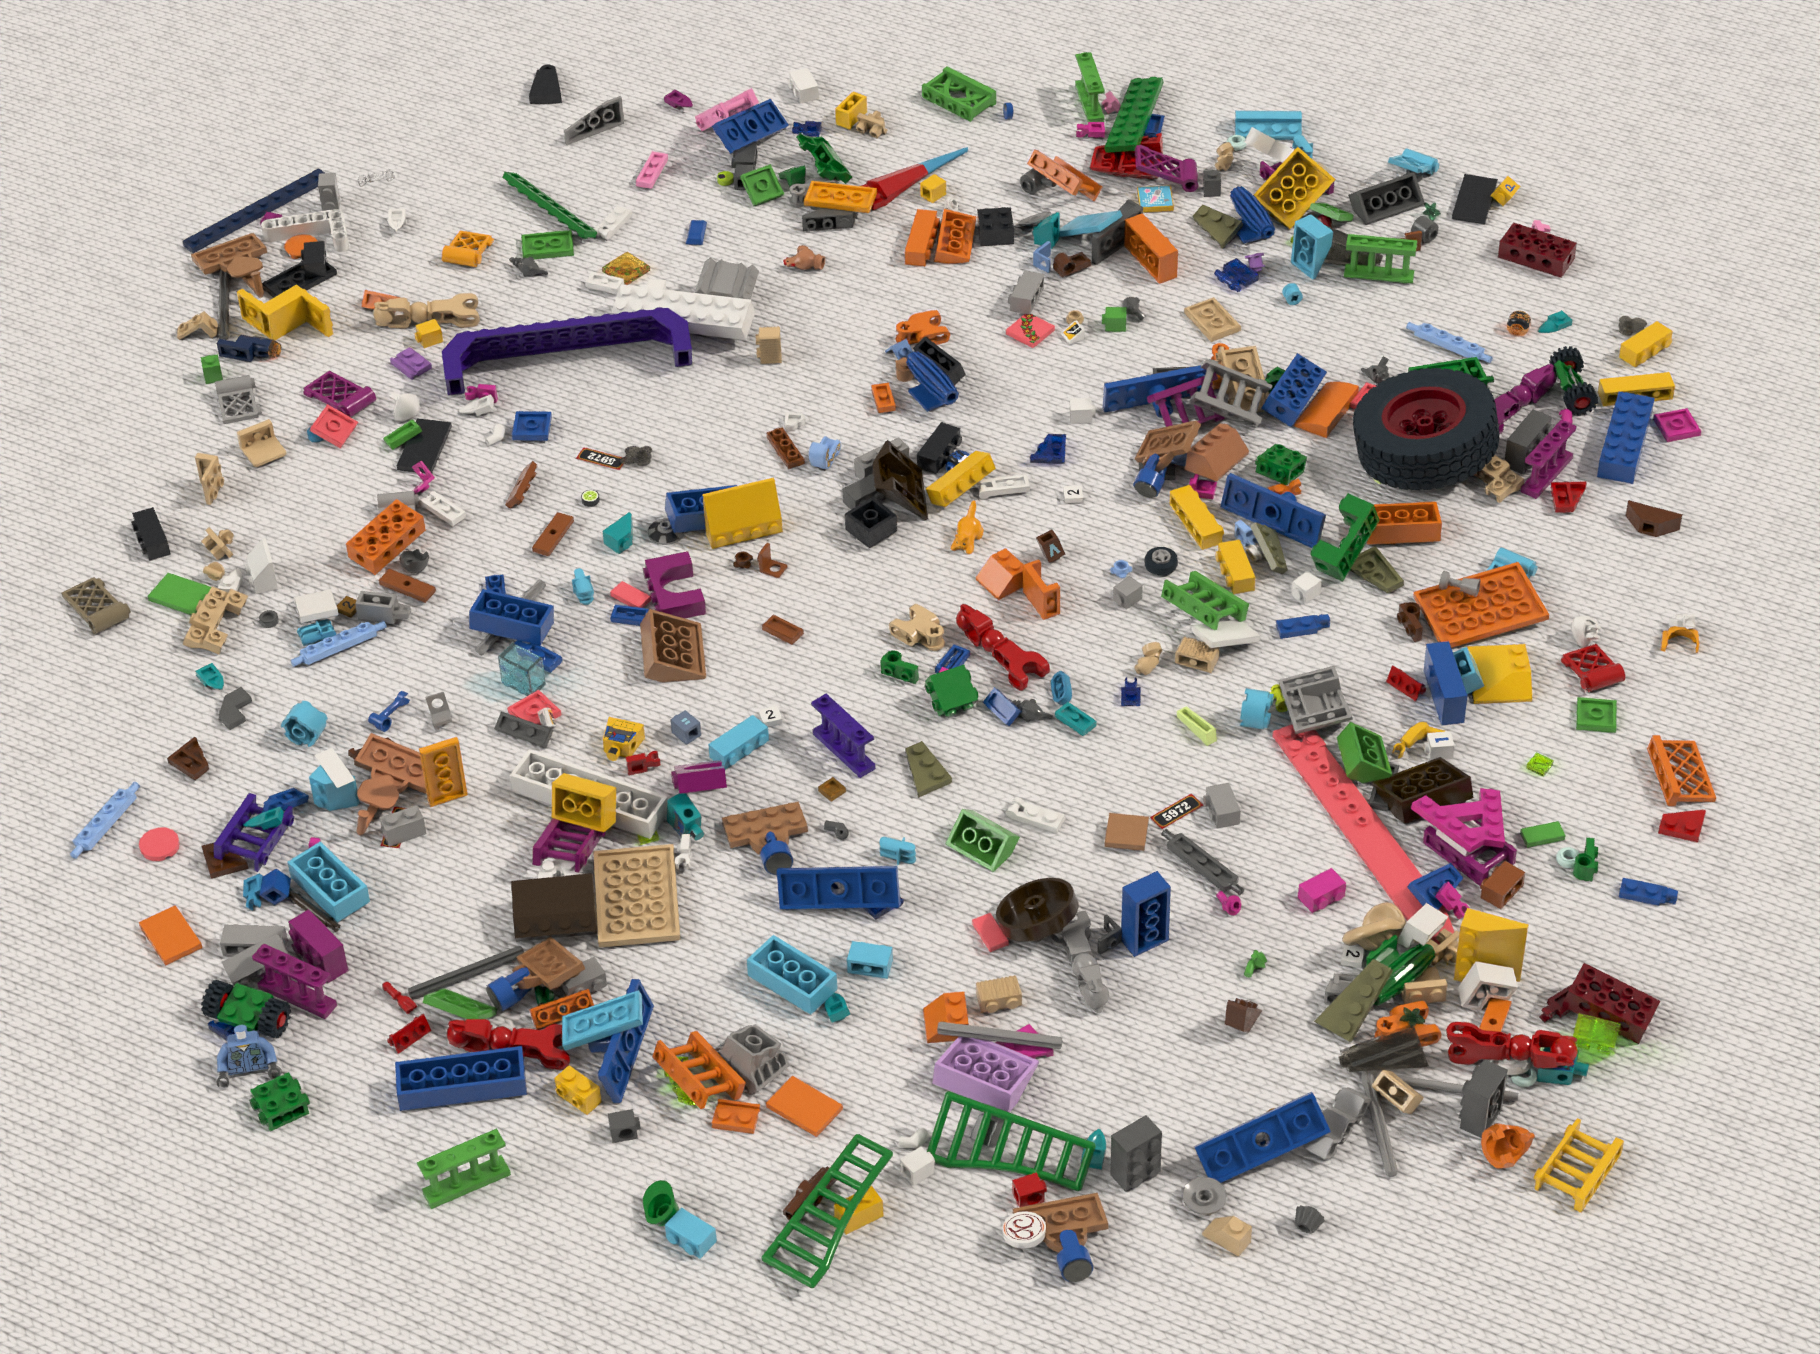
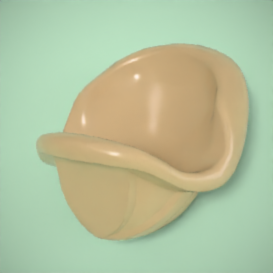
M1381 903L1366 913L1362 926L1346 932L1343 935L1342 941L1348 946L1358 944L1366 950L1375 951L1384 940H1389L1393 935L1399 938L1406 920L1396 905Z

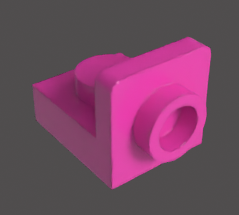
M1195 474L1194 478H1190L1189 485L1194 491H1197L1199 498L1213 500L1217 482L1199 480L1198 474Z

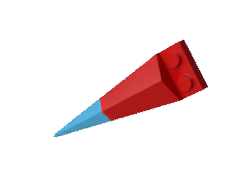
M968 147L868 180L866 184L861 186L877 188V194L871 209L876 210L886 206L929 173L968 152Z

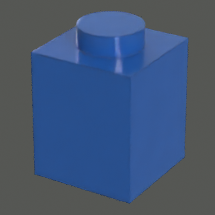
M274 869L262 877L260 896L276 905L288 897L291 878L278 869Z

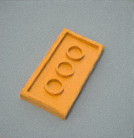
M811 181L804 198V206L870 213L877 194V188Z
M457 737L419 748L430 807L468 795Z

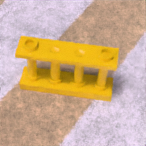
M1577 1118L1573 1125L1569 1124L1567 1126L1564 1138L1543 1168L1537 1169L1533 1179L1536 1180L1534 1189L1537 1191L1545 1182L1573 1196L1575 1200L1574 1210L1582 1213L1621 1156L1624 1141L1616 1137L1612 1144H1605L1579 1131L1581 1119ZM1574 1139H1577L1603 1152V1157L1596 1159L1570 1145ZM1566 1153L1592 1166L1593 1171L1586 1174L1560 1161V1159ZM1554 1168H1557L1583 1181L1584 1185L1581 1188H1575L1550 1176Z

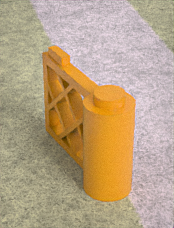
M460 230L450 245L444 246L442 261L477 267L482 260L481 254L487 246L492 245L494 238H492V235Z

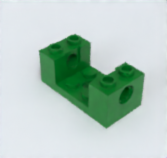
M1349 493L1339 503V511L1344 517L1343 521L1346 525L1350 526L1348 535L1340 542V548L1319 540L1317 545L1315 544L1311 550V557L1317 570L1342 582L1380 521L1374 504Z

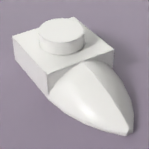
M405 208L389 209L388 223L393 230L397 231L403 224H406Z
M490 394L468 403L458 412L465 414L476 413L477 416L487 414L493 410L494 399Z
M236 568L227 576L223 575L218 589L228 593L230 589L239 591L243 580L241 570Z

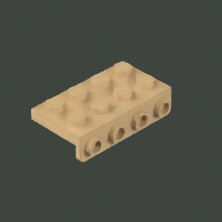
M1223 346L1219 347L1218 353L1215 356L1216 361L1220 365L1255 379L1265 380L1256 346L1224 350ZM1233 380L1229 381L1226 390L1229 398L1228 404L1230 405L1234 403L1239 383ZM1246 386L1240 404L1241 409L1245 411L1250 410L1255 389ZM1268 392L1266 394L1262 393L1256 413L1265 412L1261 407L1269 396Z

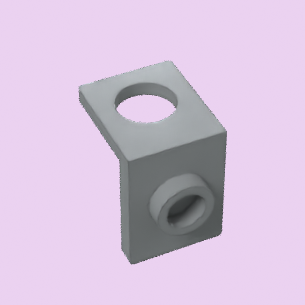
M444 692L425 697L434 727L452 722ZM434 699H441L443 701L442 706L439 708L433 707L432 701Z

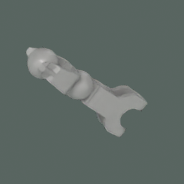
M1086 911L1077 912L1078 919L1076 922L1066 925L1062 932L1052 934L1049 937L1054 945L1065 949L1072 965V971L1078 977V987L1085 1003L1096 1013H1101L1103 1006L1109 999V991L1102 983L1099 964H1097V960L1092 956L1088 942L1091 936L1090 918Z

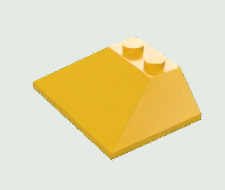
M1525 644L1464 646L1468 648L1473 656L1484 683V687L1472 692L1474 704L1532 702L1531 668Z

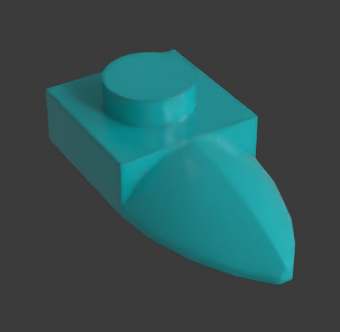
M1561 310L1549 315L1547 321L1539 327L1538 332L1552 333L1571 326L1572 319Z
M213 663L195 671L196 676L205 687L210 686L219 690L223 689V676Z
M281 807L271 809L251 818L243 826L252 828L262 827L263 830L275 828L282 824L284 812Z
M834 993L825 1001V1008L831 1023L841 1021L846 1016L851 1015L842 995Z
M1097 1129L1087 1138V1140L1094 1142L1096 1145L1089 1168L1102 1170L1106 1155V1139L1101 1129ZM1085 1148L1083 1149V1154H1082L1081 1162H1082V1159H1083V1156H1084V1153H1085V1150H1086Z

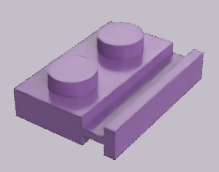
M411 347L398 353L395 358H390L391 364L411 380L414 379V376H420L432 369L431 363Z

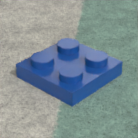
M516 411L512 439L548 441L552 412Z

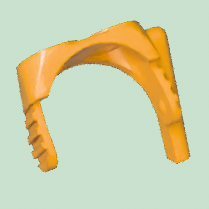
M1673 626L1668 631H1663L1661 651L1665 652L1667 649L1668 639L1684 636L1696 643L1695 649L1696 653H1698L1699 632L1697 630Z

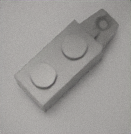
M360 591L355 603L358 620L384 621L385 623L394 624L396 619H408L411 614V607L398 603L397 595Z

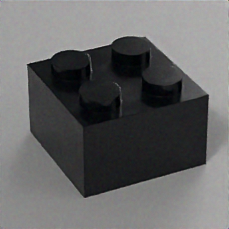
M1011 207L977 209L980 246L1014 244V224Z
M871 497L845 513V530L868 548H871L897 532V515L874 497Z

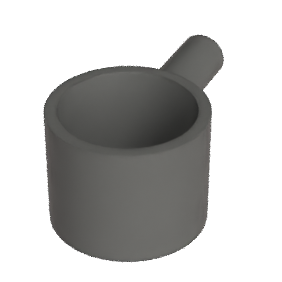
M1034 168L1020 177L1022 189L1029 194H1035L1046 185L1056 186V183L1047 179V177Z
M1420 216L1414 221L1411 232L1421 231L1422 241L1429 243L1436 238L1439 226L1427 217Z

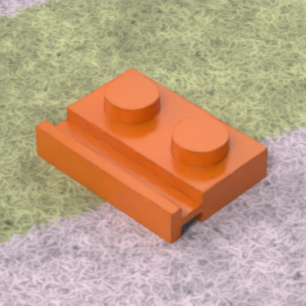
M718 1099V1105L712 1120V1128L754 1134L760 1112V1104Z

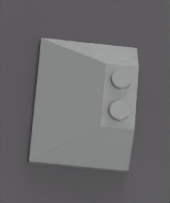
M1335 666L1278 680L1295 734L1353 720L1349 706L1344 700Z

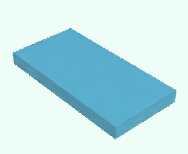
M1119 210L1078 216L1060 228V237L1100 232L1123 215Z
M638 990L562 1016V1046L566 1051L643 1025L642 995Z

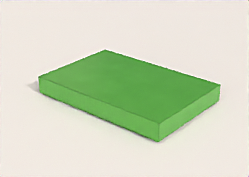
M572 230L521 235L523 258H529L530 256L535 260L574 256Z
M167 573L148 595V601L192 615V613H197L196 607L199 600H204L211 587Z
M445 988L425 995L422 1002L465 1019H488L496 1016L497 1013L496 1007Z

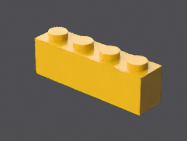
M1670 372L1599 379L1598 395L1603 406L1615 405L1619 391L1655 398L1654 401L1672 400L1675 384Z
M973 452L928 486L926 491L931 504L943 507L948 506L996 468L990 453Z
M1190 485L1171 490L1169 504L1200 548L1204 550L1222 543L1223 527L1216 522L1214 515L1208 511L1205 502L1200 500L1197 491H1194Z

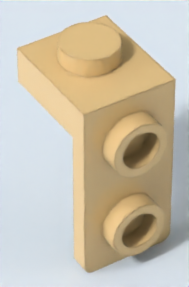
M204 311L199 315L193 316L189 321L181 323L178 327L177 338L180 340L199 328L213 338L217 335L218 323Z

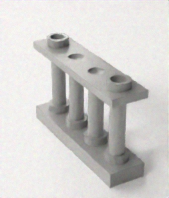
M1205 360L1200 367L1207 370L1201 390L1191 396L1189 403L1255 429L1261 424L1262 417L1256 413L1262 393L1266 394L1272 388V385L1263 379H1255L1220 365L1215 360ZM1216 372L1223 379L1217 398H1212L1208 396L1207 392L1213 373ZM1230 380L1239 383L1232 405L1224 401ZM1246 386L1256 390L1249 411H1245L1240 407Z

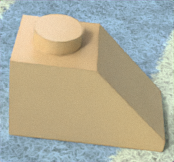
M1235 1216L1214 1218L1202 1232V1236L1239 1257L1251 1243L1252 1226Z

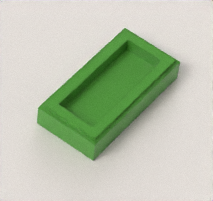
M412 419L385 436L383 440L394 450L422 432V429Z
M1559 821L1520 829V835L1527 848L1563 841L1566 836Z

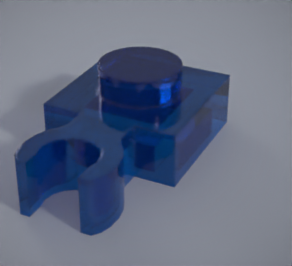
M805 121V124L794 122L792 133H803L805 136L819 137L822 122Z
M1126 677L1125 687H1121V706H1140L1141 687H1137V678H1134L1133 683H1129Z

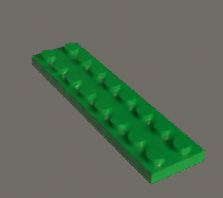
M1163 77L1131 79L1105 144L1106 153L1135 151V147L1140 145L1162 89Z

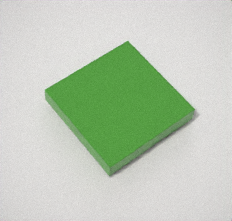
M771 164L740 176L753 206L784 195Z
M1311 203L1309 208L1337 221H1352L1354 217L1353 214L1327 203Z
M1577 697L1576 730L1616 733L1617 700Z

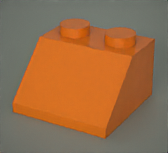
M1004 548L989 557L976 576V580L997 600H1000L1023 588L1024 564Z
M964 991L943 993L923 1008L927 1043L955 1041L958 1036L938 1034L939 1022L969 1025Z

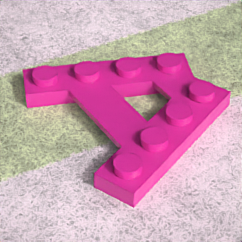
M1480 788L1479 801L1440 806L1426 795L1412 802L1411 809L1468 852H1472L1483 845L1504 847L1505 836L1499 790ZM1481 820L1482 827L1469 828L1462 822Z

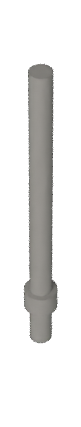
M1397 1075L1409 1086L1464 1093L1462 1092L1464 1085ZM1505 1091L1504 1099L1518 1101L1519 1093Z

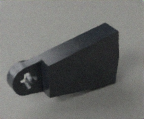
M546 64L537 70L529 93L530 104L562 103L555 66Z

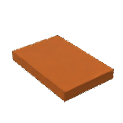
M176 905L139 922L141 930L165 966L203 948L202 943Z
M791 1076L766 1102L768 1109L816 1137L843 1110L842 1104L794 1076Z

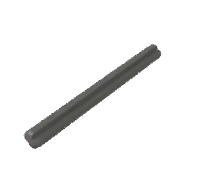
M221 270L219 272V339L227 340L229 338V273Z
M517 946L408 988L409 996L414 999L514 961L517 956L524 953V950L521 946Z

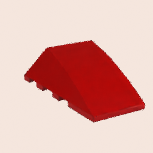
M1162 133L1156 134L1157 137L1148 138V136H1144L1140 145L1163 154ZM1105 145L1097 146L1094 149L1090 170L1130 178H1159L1136 169L1135 151L1106 153Z

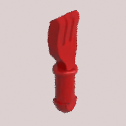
M384 982L382 984V989L392 996L393 1000L398 1002V1005L406 1014L417 1008V1005L411 998L402 996L401 992L397 991L391 983Z

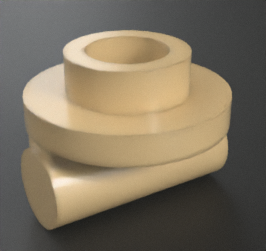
M212 562L204 567L203 573L207 574L210 579L217 581L222 579L225 570L220 563Z

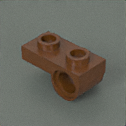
M1064 252L1059 253L1054 258L1053 269L1062 278L1091 266V260L1083 252L1068 256Z
M1415 602L1399 604L1398 622L1404 626L1407 635L1414 642L1422 641L1423 626L1419 622L1421 609L1419 604Z

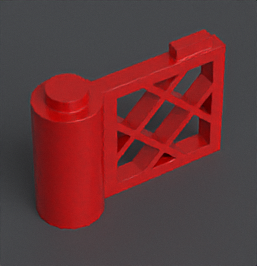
M1597 644L1562 655L1561 662L1577 674L1581 679V687L1587 692L1625 681V671L1620 663L1615 664ZM1595 651L1597 653V656L1589 655L1588 653ZM1572 658H1580L1581 660L1575 661ZM1584 660L1594 661V663H1586ZM1597 663H1606L1607 665L1601 666L1597 665ZM1581 668H1586V669H1591V670L1586 671V672H1583V671L1581 670Z

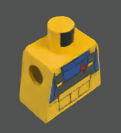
M609 717L603 736L604 752L607 753V758L611 761H616L619 756H632L645 739L644 724Z

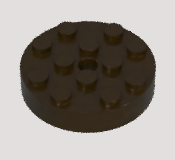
M1042 878L1025 883L1007 894L997 907L996 918L1003 934L1007 938L1020 942H1039L1045 937L1062 932L1063 928L1075 917L1079 908V902L1073 887L1066 880Z

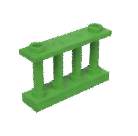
M1083 52L1075 54L1081 72V80L1075 81V87L1087 122H1104V114L1098 100V94L1105 93V89L1092 53Z
M1348 234L1346 250H1351V264L1346 263L1344 277L1413 284L1415 270H1409L1410 256H1416L1417 240ZM1358 251L1369 252L1368 266L1357 265ZM1376 253L1386 254L1385 267L1375 266ZM1393 255H1403L1402 269L1392 268Z
M1197 571L1190 572L1188 583L1177 586L1169 580H1164L1161 597L1213 630H1217L1220 618L1229 615L1240 622L1246 620L1249 603Z
M497 1128L417 1162V1166L425 1180L429 1179L430 1185L422 1188V1192L431 1209L511 1175L510 1169L502 1155L498 1156L497 1150L505 1147L506 1143ZM489 1154L490 1160L478 1164L477 1158ZM469 1162L470 1168L458 1173V1167ZM447 1171L450 1172V1177L438 1181L437 1175Z

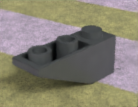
M829 208L818 209L802 216L803 231L853 228L852 211Z

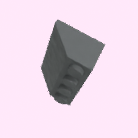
M1415 172L1348 195L1353 211L1365 224L1425 204Z

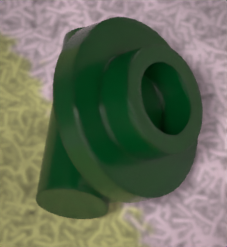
M538 985L534 987L538 1006L554 1000L553 991L549 990L546 986Z

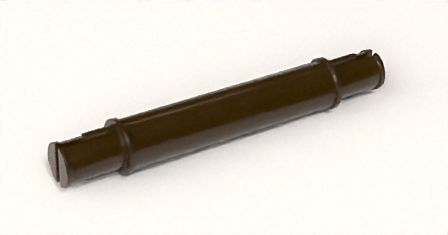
M291 888L289 889L288 897L293 903L305 911L309 909L326 927L331 928L334 932L339 931L341 925L336 923L332 917L309 902L301 894L295 893Z

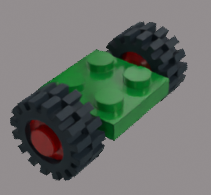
M1564 346L1563 350L1559 348L1558 352H1553L1554 356H1550L1549 363L1554 366L1553 371L1556 373V377L1560 379V386L1565 391L1563 399L1566 408L1572 412V415H1576V413L1578 416H1581V413L1586 415L1587 411L1592 412V408H1596L1598 396L1594 387L1590 383L1587 385V382H1583L1582 377L1577 373H1581V368H1584L1582 356L1577 348L1573 349L1572 346H1569L1568 349Z
M213 980L212 984L210 983L208 989L205 990L206 994L202 997L204 1001L201 1002L203 1015L234 1027L245 1025L247 1031H257L258 1029L259 1033L273 1038L281 1037L282 1032L286 1031L285 1027L288 1026V1020L291 1018L289 1016L291 1006L288 1002L275 999L272 994L238 983L233 987L232 984L219 980Z

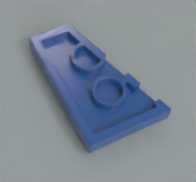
M1449 863L1410 882L1407 888L1422 906L1427 903L1439 910L1442 904L1435 895L1440 888L1447 882L1456 888L1463 877L1452 863Z

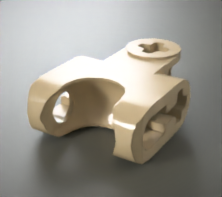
M914 604L909 608L910 621L896 618L889 623L891 635L909 646H914L918 642L929 650L937 651L945 645V641L942 638L944 629L940 625L938 617L918 604Z

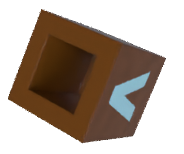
M1052 529L1036 537L1039 547L1049 563L1066 555L1058 536Z

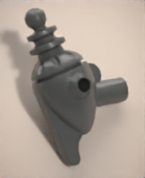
M529 256V258L523 259L511 257L509 259L523 273L524 277L538 273L548 275V271L539 268L533 257Z
M1126 297L1122 303V307H1127L1126 315L1134 314L1142 321L1146 316L1139 310L1140 299L1138 297Z
M1383 356L1378 365H1372L1367 369L1361 368V371L1374 383L1379 384L1390 378L1389 368L1386 366L1389 359Z
M1035 699L1022 702L1020 700L1017 702L1016 700H1010L1021 710L1019 715L1024 718L1025 722L1042 717L1049 719L1053 717L1052 714L1042 711L1036 704Z

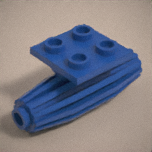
M1242 186L1234 188L1230 192V198L1237 213L1241 216L1238 220L1243 223V227L1237 232V236L1243 244L1273 236L1275 226L1268 212L1258 199Z
M918 351L910 353L906 363L920 383V385L908 390L913 398L927 412L944 404L951 405L955 403L959 393L951 379L934 361Z

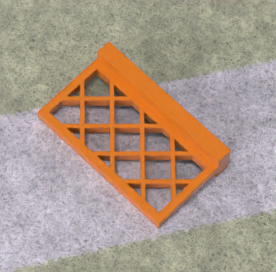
M1652 735L1647 750L1667 806H1676L1677 802H1715L1716 795L1696 742L1661 740L1660 735ZM1664 747H1669L1673 749L1674 752L1671 753L1667 751ZM1683 747H1690L1691 750H1692V753L1690 754L1689 752H1687L1686 750H1684V749H1682V748H1683ZM1679 753L1686 757V759L1682 760L1676 754ZM1670 760H1673L1674 762L1678 763L1679 766L1676 767L1670 763ZM1691 760L1697 764V767L1695 768L1687 762ZM1684 767L1692 773L1689 775L1682 771L1681 768ZM1677 774L1685 780L1682 782L1675 778V775ZM1696 774L1697 776L1701 777L1703 781L1700 782L1693 776ZM1689 781L1697 787L1693 789L1686 783ZM1680 789H1684L1690 795H1682ZM1702 789L1705 792H1707L1708 795H1703L1700 792H1698V790Z

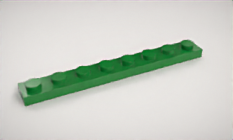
M504 172L502 178L508 181L510 186L516 187L518 192L527 195L529 200L538 203L540 208L546 209L548 214L557 217L559 222L568 225L570 230L579 233V237L588 239V237L596 238V230L522 176L514 172Z

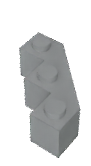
M1350 1087L1339 1090L1335 1096V1106L1327 1108L1322 1112L1331 1132L1304 1144L1302 1148L1323 1159L1333 1158L1337 1152V1144L1339 1142L1343 1144L1352 1133L1354 1123L1359 1124L1363 1119L1371 1098Z

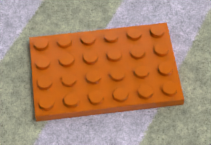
M1519 562L1463 577L1481 579L1477 597L1460 591L1459 587L1450 585L1445 590L1439 589V585L1413 593V597L1416 603L1419 604L1420 610L1437 641H1449L1451 648L1549 620L1548 611Z

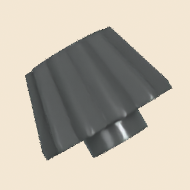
M1297 1206L1295 1226L1303 1232L1314 1233L1325 1221L1324 1216L1314 1207Z

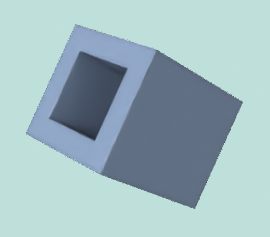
M686 710L670 719L672 733L686 745L701 736L700 722Z

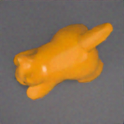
M974 500L969 506L967 516L961 518L957 524L956 538L950 548L952 551L963 549L967 554H972L974 551V540H980L983 536V527L980 521L975 518L976 501Z

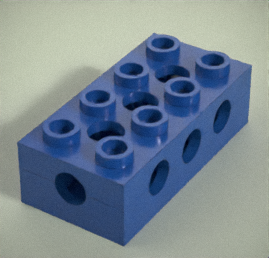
M1297 353L1261 409L1292 427L1327 371Z

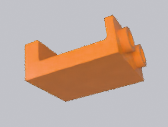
M1039 559L1024 564L1023 593L1043 620L1059 615L1060 586L1058 583L1046 586L1041 579V561Z

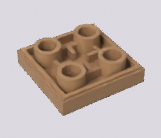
M1109 813L1105 847L1145 851L1149 817Z

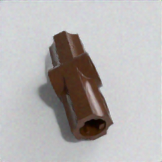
M822 1167L809 1181L804 1180L800 1183L796 1190V1195L783 1210V1215L788 1220L792 1218L830 1167ZM833 1178L826 1188L829 1189L837 1180ZM820 1195L813 1203V1206L817 1207L822 1201L823 1196Z

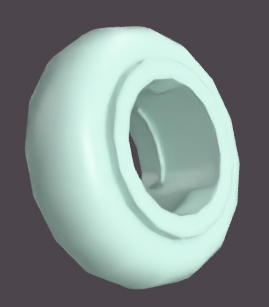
M1232 135L1227 139V142H1230L1233 146L1234 151L1242 150L1247 145L1244 142L1245 138L1241 135Z
M1565 847L1557 852L1556 860L1564 868H1574L1575 857L1580 853L1574 848ZM1569 856L1573 859H1566L1564 857Z
M1532 1066L1528 1071L1521 1073L1527 1074L1529 1076L1527 1078H1523L1519 1074L1511 1075L1512 1081L1520 1087L1532 1086L1537 1080V1072Z

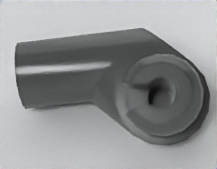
M825 821L824 830L834 831L840 840L848 837L849 831L844 823Z

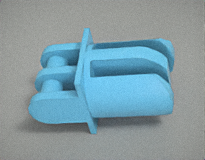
M1296 135L1293 139L1292 148L1296 149L1299 147L1310 158H1313V143H1308L1302 135Z
M575 569V579H572L573 593L576 594L580 603L589 605L594 599V589L591 584L590 575L585 576L582 569Z
M329 619L315 620L316 623L297 629L303 646L323 641L327 637L336 635Z
M889 837L880 838V856L897 860V865H899L900 861L908 864L916 862V847L913 843L905 842V837H903L902 841Z

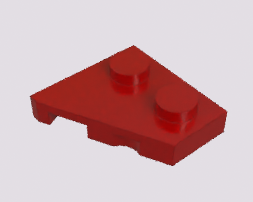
M1551 482L1550 488L1555 513L1574 512L1586 490L1587 482Z
M1706 810L1663 814L1658 834L1698 843Z

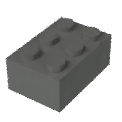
M1532 409L1507 439L1505 460L1509 463L1511 470L1524 474L1527 469L1532 468L1531 465L1525 463V459L1553 429L1551 416Z
M1485 1059L1480 1066L1477 1065L1474 1068L1471 1080H1467L1462 1088L1464 1096L1460 1102L1462 1109L1458 1117L1461 1119L1460 1129L1482 1138L1484 1130L1492 1126L1502 1110L1508 1069Z
M1147 1115L1111 1135L1110 1175L1125 1192L1132 1188H1137L1142 1182L1149 1178H1154L1161 1172L1162 1131Z

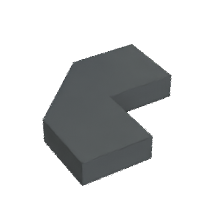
M242 687L225 695L219 712L220 721L229 730L246 722L245 716L238 709L251 703L252 698Z

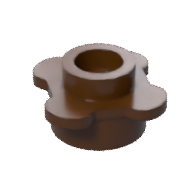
M742 551L735 555L736 561L733 563L735 568L748 569L752 566L751 560H753V556L748 552Z

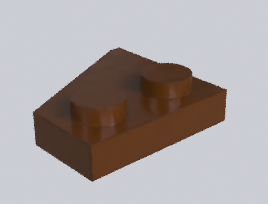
M195 736L167 758L170 765L195 781L209 770L208 762Z
M214 843L202 846L211 879L249 869L247 861L240 855L229 852L225 854L222 860L214 858Z

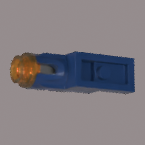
M240 335L236 342L219 339L217 342L220 357L252 362L255 356L264 358L279 357L282 349L281 344L274 339L256 335L253 337Z

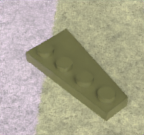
M1373 959L1314 1022L1351 1043L1393 970Z

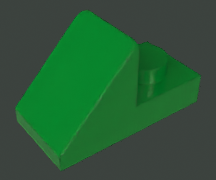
M805 165L792 167L779 172L778 175L780 179L787 180L790 188L793 184H805L806 168Z

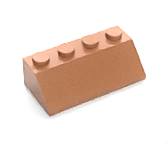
M1219 423L1191 447L1187 453L1185 470L1218 481L1249 454V450L1236 429L1227 424Z

